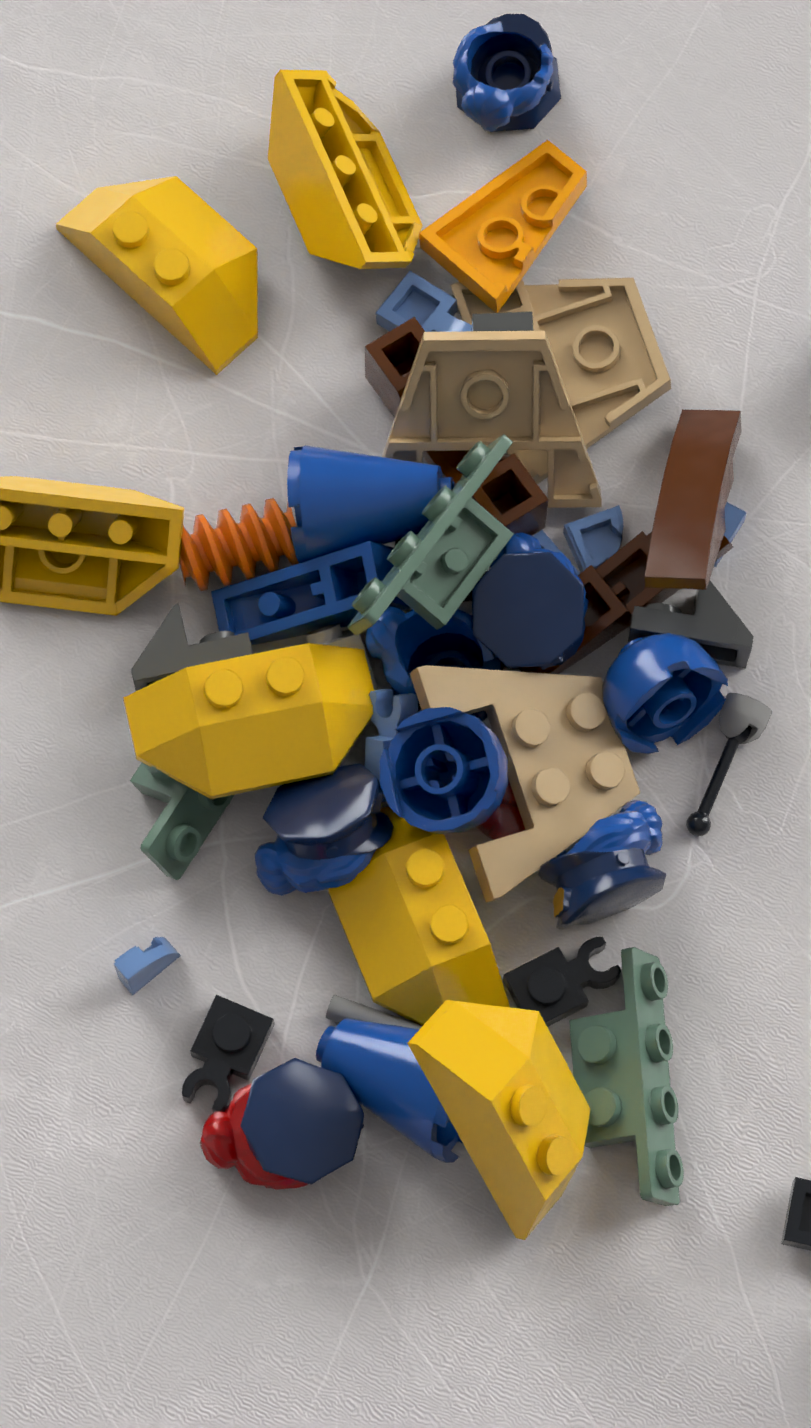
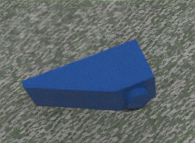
M367 541L211 591L219 631L234 632L235 635L248 632L252 646L306 635L311 631L339 623L341 628L348 627L358 613L351 606L357 595L374 577L382 582L394 565L387 560V557L394 548ZM397 596L389 605L402 611L410 609Z

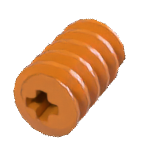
M274 498L266 499L263 518L258 516L250 503L244 504L241 508L240 523L235 522L227 509L219 510L215 529L211 527L203 514L196 515L193 534H189L183 525L180 568L185 586L186 578L192 577L200 591L208 590L210 572L215 571L224 586L231 585L234 566H239L246 579L249 580L255 578L257 561L262 560L270 573L278 570L280 556L282 555L287 557L291 565L299 564L291 534V527H296L292 508L288 507V502L286 512L283 513Z

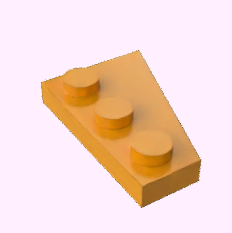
M546 140L419 232L420 248L489 308L498 313L587 187V171L553 143Z

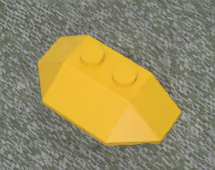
M280 69L274 77L268 161L309 254L358 269L406 268L412 262L413 251L418 243L419 232H421L423 225L380 131L351 99L335 89L336 81L327 71Z
M177 176L98 187L56 223V229L216 375L258 338L257 248Z
M21 476L0 477V602L117 616L179 568L185 508L132 489Z
M305 643L185 667L123 697L136 759L150 767H155L210 799H216L334 774L367 723L371 720L373 705L369 693L374 691L364 649Z
M389 806L382 808L381 812L389 817L394 826L391 839L374 852L366 868L358 873L350 883L337 888L327 889L372 1001L422 1026L446 1000L510 1008L491 943L445 835L434 834L412 826L404 818L399 817Z
M446 1000L407 1044L515 1238L525 1240L560 1199L581 1161L591 1108L539 1011Z

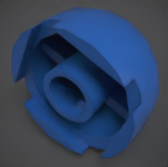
M657 634L634 639L620 650L618 656L609 667L602 684L603 703L610 723L622 744L632 752L650 754L659 752L654 744L655 742L672 737L678 745L689 740L705 728L723 707L726 699L720 692L722 684L728 686V678L716 661L696 641L677 634Z
M451 707L427 708L404 719L395 729L398 733L391 740L389 749L384 748L379 761L380 786L389 807L399 817L404 818L412 826L434 834L462 833L484 823L500 806L508 785V759L499 738L479 718Z

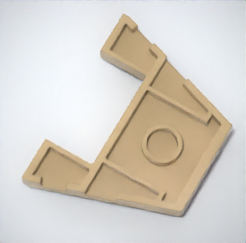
M634 278L559 279V284L524 285L523 280H521L498 312L532 311L534 331L546 332L586 449L671 389V379ZM462 283L451 284L454 298L457 299V308L462 321L472 325V314L495 313ZM547 450L506 451L507 454L515 453L537 484L548 477Z
M545 331L423 333L382 457L423 463V451L470 450L478 441L488 446L505 434L513 441L508 450L548 451V508L602 507L601 489Z
M429 665L417 667L410 673L421 710L451 707L467 714L486 711L492 731L499 738L508 759V779L526 830L475 845L468 850L486 903L504 896L540 869L542 864L553 859L584 836L597 820L611 816L640 794L625 746L615 733L603 703V681L601 677Z

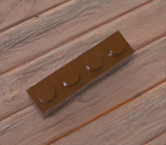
M415 317L365 346V378L394 418L423 333L425 332ZM469 450L423 451V458L428 464L439 465L443 477H453L454 485H456L463 476L456 468ZM505 453L471 498L512 533L522 532L533 536L545 528L548 498L515 453Z

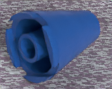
M306 445L304 447H294V450L290 451L288 460L287 495L288 507H294L298 527H291V534L299 563L367 541L384 545L402 539L409 531H412L415 535L419 534L429 521L422 514L424 508L442 487L446 485L451 490L455 487L453 477H443L439 465Z
M349 1018L343 1019L336 1027L329 1026L321 1036L316 1050V1060L321 1062V1068L343 1074L357 1101L432 1157L445 1163L455 1162L459 1156L451 1150L457 1142H463L407 1044L419 1029Z

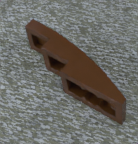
M682 409L672 440L657 503L644 577L645 588L707 589L726 530L725 506L734 481L733 457L742 432L741 411Z
M642 531L598 568L595 569L590 565L578 575L586 591L585 598L588 600V609L584 617L585 631L583 641L576 654L562 665L548 667L544 670L535 666L519 667L521 672L560 674L631 625L634 606L646 607L649 604L662 603L680 590L645 588L644 577L652 532L646 536ZM723 536L716 561L733 548L725 536Z

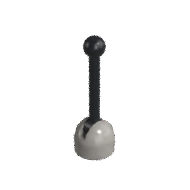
M728 693L720 710V729L728 740L698 811L692 813L687 819V829L694 836H703L710 830L711 821L709 814L739 744H746L759 739L772 715V710L768 706L749 696Z

